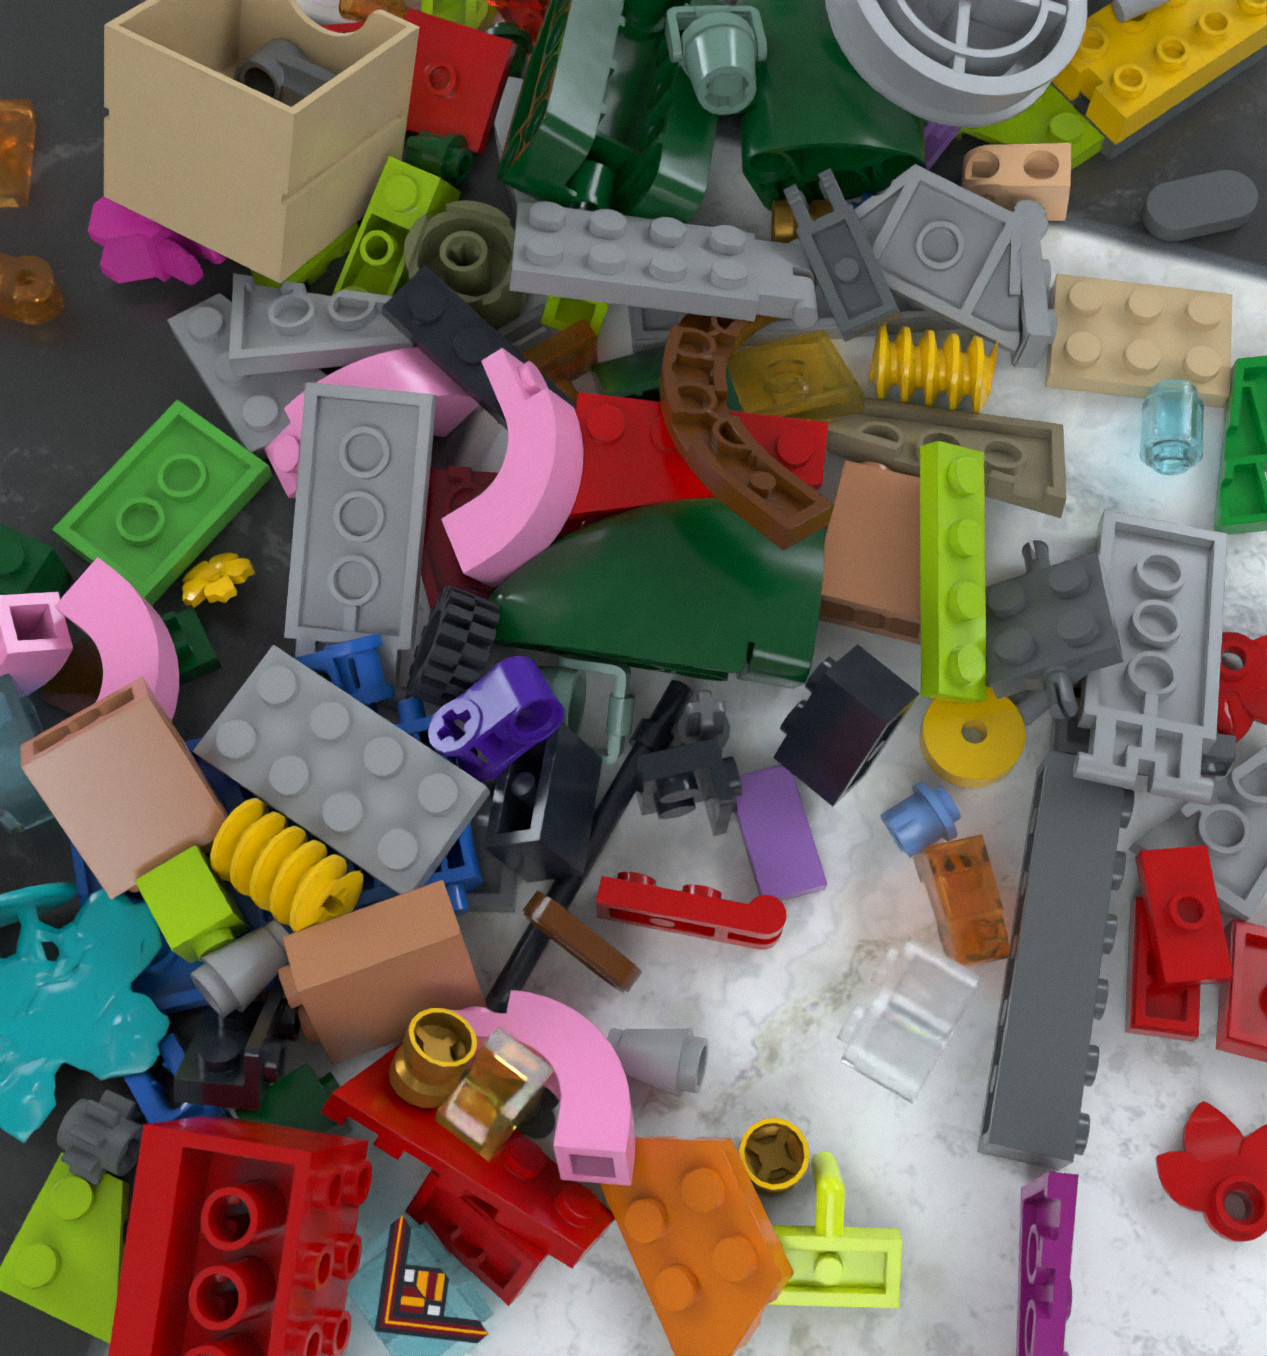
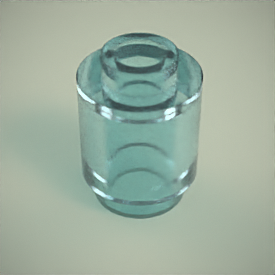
M1168 380L1152 386L1148 397L1142 403L1140 458L1144 464L1153 468L1157 473L1163 475L1182 474L1188 471L1189 468L1197 465L1203 458L1204 402L1198 396V389L1193 384L1180 380Z

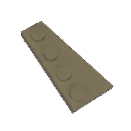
M823 392L819 421L829 422L826 443L827 451L865 462H877L887 466L889 469L920 477V446L935 441H942L984 452L985 497L1061 518L1066 502L1063 424Z

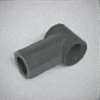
M277 38L270 40L235 68L233 80L292 107L338 74L308 62L304 53L296 44L287 39Z

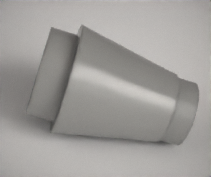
M272 920L264 927H259L200 957L202 965L190 974L200 993L222 1018L228 1016L235 1009L243 1013L278 974V968L288 963L282 937L289 934L276 920Z
M612 1028L610 1030L607 1040L619 1057L627 1077L677 1097H681L684 1091L692 1093L700 1091L708 1058L707 1038L693 1036L691 1028L625 1030Z

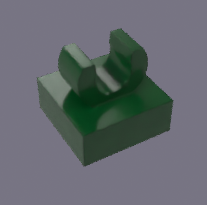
M193 607L176 614L172 610L160 616L174 643L179 667V686L222 667Z

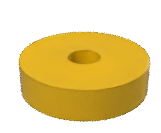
M986 686V701L964 704L934 699L926 711L919 734L920 748L929 767L943 780L965 788L987 787L1005 778L1020 758L1026 739L1024 721L1018 708L1008 697L997 699L992 688ZM966 728H973L981 734L983 741L977 744L970 743L964 739L961 731Z

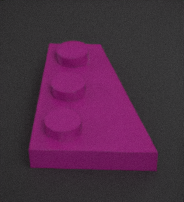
M1049 1171L1021 1187L1016 1356H1069V1353L1064 1351L1066 1321L1069 1320L1072 1308L1070 1270L1079 1174Z

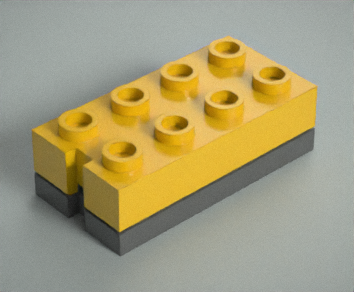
M1169 0V2L1123 23L1117 20L1112 2L1086 19L1082 41L1075 55L1050 83L1105 137L1100 152L1110 161L1267 56V0Z

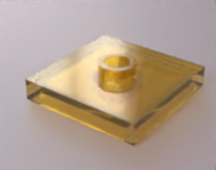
M822 330L736 351L727 364L743 412L824 421L865 410L864 392L826 331Z

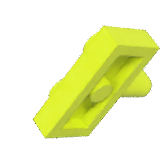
M829 1152L817 1153L810 1163L816 1188L815 1226L772 1225L794 1274L778 1298L768 1305L900 1309L902 1237L899 1228L844 1227L845 1186L837 1159Z

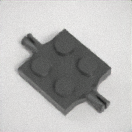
M1033 540L1035 553L1029 542L1022 547V556L1024 557L1026 568L1024 575L985 587L986 665L989 685L997 699L1028 690H1046L1049 714L1056 719H1065L1063 706L1069 717L1074 716L1078 711L1072 686L1073 682L1078 681L1092 671L1122 663L1124 659L1105 568L1098 552L1096 551L1051 566L1048 545L1041 540Z

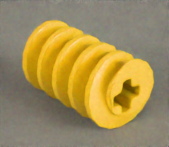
M886 324L877 328L869 382L875 383L878 400H885L893 385H898L902 403L909 404L917 388L923 390L925 406L933 407L940 393L946 392L949 409L957 410L964 396L968 395L971 397L973 412L981 413L988 401L992 387L998 340L987 356L981 337L974 336L965 352H961L958 334L950 333L941 349H938L933 330L926 329L918 344L913 345L910 327L902 326L894 341L890 342Z
M257 798L244 801L230 813L215 836L210 853L211 868L216 876L232 883L235 890L240 894L251 897L259 908L270 911L279 923L291 926L294 933L351 913L361 895L364 879L360 870L346 874L347 864L344 858L335 854L327 857V849L323 843L316 840L307 842L306 832L302 828L297 826L288 828L285 816L277 812L269 813L267 804Z

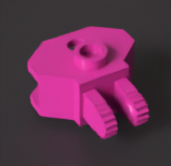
M104 196L93 204L88 232L93 241L104 247L100 263L102 273L118 284L155 277L165 282L173 276L180 281H184L185 284L193 286L204 276L201 265L195 259L197 256H201L206 260L209 259L215 265L221 264L227 259V257Z

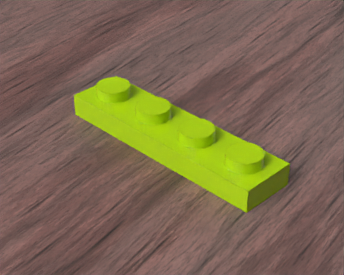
M935 441L920 446L921 697L971 704L986 701L984 452L942 441Z

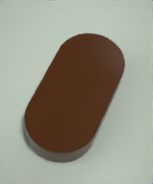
M536 891L523 908V916L530 923L622 993L624 991L629 992L641 976L642 971L633 962L545 894Z

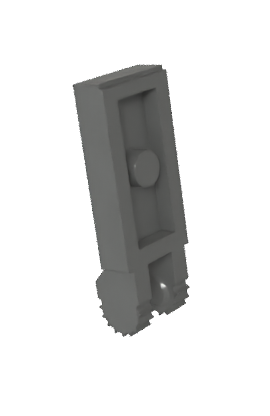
M829 168L818 173L820 180L818 184L825 200L830 203L833 212L812 221L808 213L809 206L803 192L798 190L796 184L783 191L799 228L796 229L800 242L843 340L847 342L901 316L852 203L847 205L834 174Z

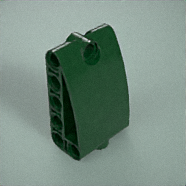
M550 0L517 98L498 169L497 180L540 202H554L563 208L586 211L609 209L617 211L624 216L647 219L670 217L688 224L696 214L705 195L719 114H712L701 106L690 78L683 70L682 62L671 63L665 34L667 11L672 7L731 5L722 0ZM679 30L680 39L685 30Z

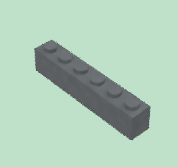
M1049 750L1036 771L977 1152L1059 1171L1074 1162L1075 1154L1083 1155L1089 1137L1090 1116L1080 1111L1084 1086L1091 1087L1093 1085L1098 1070L1099 1047L1091 1045L1090 1039L1093 1019L1100 1020L1102 1018L1108 998V980L1099 978L1102 953L1110 954L1116 937L1117 916L1109 914L1108 909L1111 890H1119L1125 872L1126 853L1118 851L1117 844L1119 829H1126L1129 825L1135 794L1133 790L1074 778L1073 766L1076 755Z

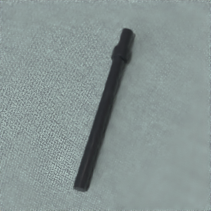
M671 680L650 718H642L628 742L632 748L593 813L583 876L555 879L549 888L546 896L566 910H568L637 791V756L667 750L673 742L674 735L671 731L693 694L692 689L686 684L677 680ZM532 923L528 924L485 998L487 1009L495 1013L506 1014L511 990L521 991L550 941V938Z

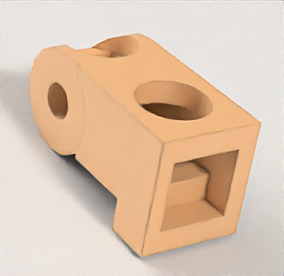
M1071 143L984 145L971 149L964 155L961 187L1005 209H1009V211H1012L1013 206H1015L1016 202L1019 203L1021 199L1024 201L1027 199L1035 200L1036 203H1041V207L1045 208L1044 212L1047 213L1045 218L1048 221L1066 220L1071 185Z

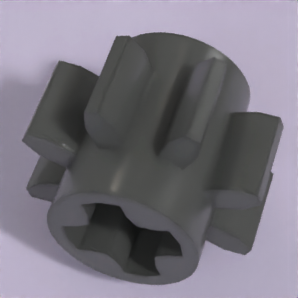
M106 1089L99 1103L83 1098L78 1100L69 1109L57 1134V1145L66 1150L61 1161L70 1165L68 1172L95 1185H99L106 1170L118 1176H124L133 1168L139 1158L143 1126L138 1124L142 1118V1113L134 1110L135 1102Z

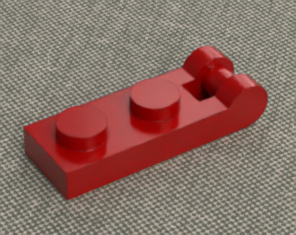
M619 872L617 879L601 876L596 898L597 918L754 949L774 947L781 937L787 917L784 904L772 895H760L755 897L749 904L721 899L722 893L720 891L703 885L687 884L682 887V891L657 887L654 878L635 872Z

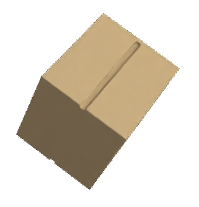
M146 0L104 25V107L109 109V115L104 117V197L281 283L364 217L388 157L391 156L402 161L419 26L379 9L368 16L366 22L359 30L350 33H337L321 27L310 19L300 8L296 0ZM277 38L287 39L296 44L304 53L308 62L338 74L292 107L233 80L235 68L270 40Z

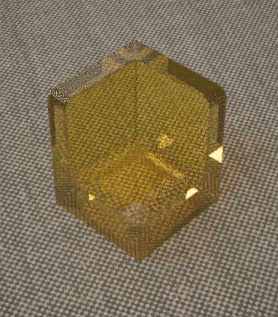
M498 1027L483 1043L467 1077L439 1107L435 1119L478 1154L490 1161L535 1107L554 1070L549 1064Z

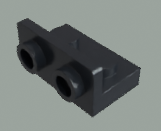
M717 738L637 756L636 796L642 816L657 812L659 819L676 818L693 812L696 809L695 803L704 801L713 836L727 833L731 813H735L738 810L736 797L742 795V787L733 756L722 758Z
M279 973L266 1002L253 1000L243 1013L235 1009L228 1016L222 1018L209 1004L174 1076V1102L253 1111L260 1110L270 1083L279 1084L282 1080L286 1064L287 1041H297L301 1030V1023L297 1013L298 1007H290L280 981Z

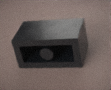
M858 644L837 662L830 656L827 657L813 671L805 684V688L811 692V695L807 701L801 700L782 722L780 730L786 734V737L773 757L832 807L866 776L920 694Z
M562 722L560 727L551 736L535 744L497 776L483 848L528 883L583 876L603 758Z

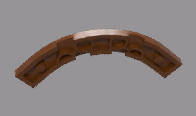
M687 313L678 325L674 324L672 326L661 364L659 396L666 428L682 458L709 491L735 514L784 551L829 525L835 504L773 458L752 437L739 416L730 415L726 403L728 394L726 367L734 352L756 331L781 318L756 315L754 322Z

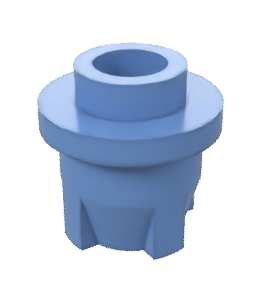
M920 781L912 786L914 794L880 815L895 844L909 858L941 838L949 842L958 836L954 822L959 820L961 815L956 804L941 785L931 789L925 782Z

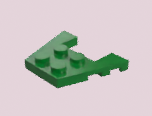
M1267 355L1237 358L1230 370V397L1226 403L1213 526L1214 531L1227 533L1228 535L1267 531V481L1264 473L1267 472Z

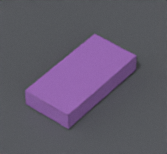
M782 765L739 775L742 795L736 797L738 810L735 812L759 896L772 895L780 901H785L824 891L827 887V881L794 775Z

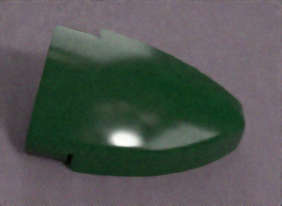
M737 0L736 6H752L759 11L767 42L766 60H755V96L746 108L735 114L747 112L740 122L741 167L743 174L762 204L769 211H772L773 200H787L783 190L795 184L798 190L803 192L808 205L813 200H825L818 184L820 181L818 173L829 168L834 174L845 201L861 197L862 191L872 193L884 191L891 185L894 179L914 164L927 169L923 127L928 126V120L903 110L874 90L859 75L841 50L834 36L825 0Z
M716 497L681 499L642 505L605 517L564 536L533 557L497 586L489 599L496 602L500 608L497 613L500 614L499 622L494 629L497 632L492 644L556 655L573 653L620 660L632 668L712 681H728L729 673H736L738 680L791 689L804 685L807 681L814 655L823 580L824 528L783 551Z

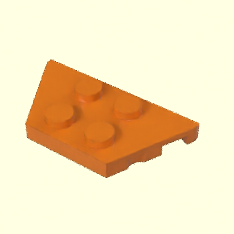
M676 1136L636 1137L635 1162L631 1186L599 1184L674 1355L734 1356L739 1348L748 1343L761 1323V1314L769 1303L778 1298L794 1274L793 1269L731 1138L698 1137L682 1139Z

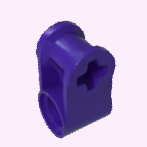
M514 656L497 663L486 676L455 700L443 705L435 713L429 724L428 737L430 744L440 754L449 757L454 756L460 769L480 782L490 781L499 776L509 764L535 744L551 736L560 727L564 719V709L535 661L526 656ZM459 719L464 723L465 732L454 723L455 720ZM477 749L488 758L486 762L481 761L477 757Z

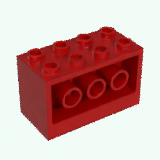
M216 1115L144 1124L108 1356H341L347 1347L351 1333V1315L349 1311H345L348 1285L358 1270L362 1254V1241L360 1236L356 1235L359 1206L365 1202L372 1182V1165L369 1160H366L369 1140Z

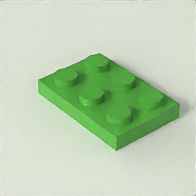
M176 400L61 519L52 531L60 542L89 564H92L97 557L126 579L152 606L272 477V473L267 463L182 402Z

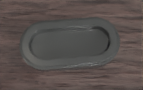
M1219 170L1161 183L1149 193L1142 210V221L1152 235L1165 241H1181L1235 229L1244 225L1249 220L1258 202V191L1250 178L1234 170Z

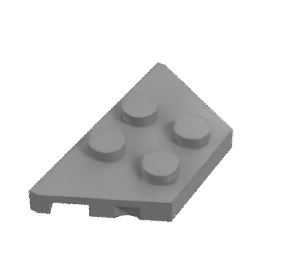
M914 164L894 179L891 185L880 194L871 196L854 209L891 293L994 345L998 340V347L1012 354L1015 352L1020 337L1018 330L1023 217L917 164Z

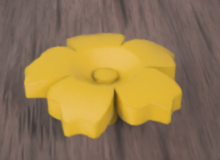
M228 552L213 556L209 563L207 561L200 562L182 579L184 582L182 587L184 603L186 606L191 605L193 608L206 598L209 603L216 601L227 603L231 597L237 595L234 584L244 583L249 576L255 574L251 561L246 558H239L236 553Z

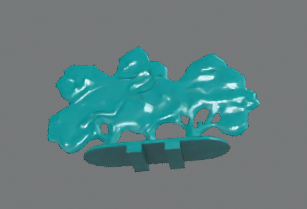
M47 883L0 895V927L18 921L22 925L16 954L6 959L0 957V1128L22 1143L26 1142L33 1131L40 1128L56 1106L54 1075L62 1063H67L80 1070L89 1071L102 1081L108 1078L145 1072L153 1066L160 1054L158 1044L167 1033L170 1024L169 1018L159 1011L152 999L147 995L132 992L131 989L133 980L150 964L162 948L158 924L146 901L134 905L125 894H120L110 899L106 891L101 889L90 895L73 922L60 929H56L39 921L38 915L70 902L78 892V886L75 883ZM41 942L55 943L59 951V957L56 961H47Z

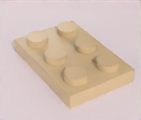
M1056 274L1052 285L1050 309H1054L1056 312L1057 331L1053 344L1048 345L1045 387L1223 408L1230 397L1233 294Z

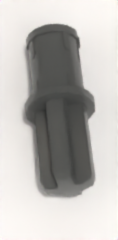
M699 691L697 702L687 704L686 711L679 720L678 735L682 746L717 738L722 755L721 749L729 739L730 725L728 718L725 716V702L712 700L711 691Z

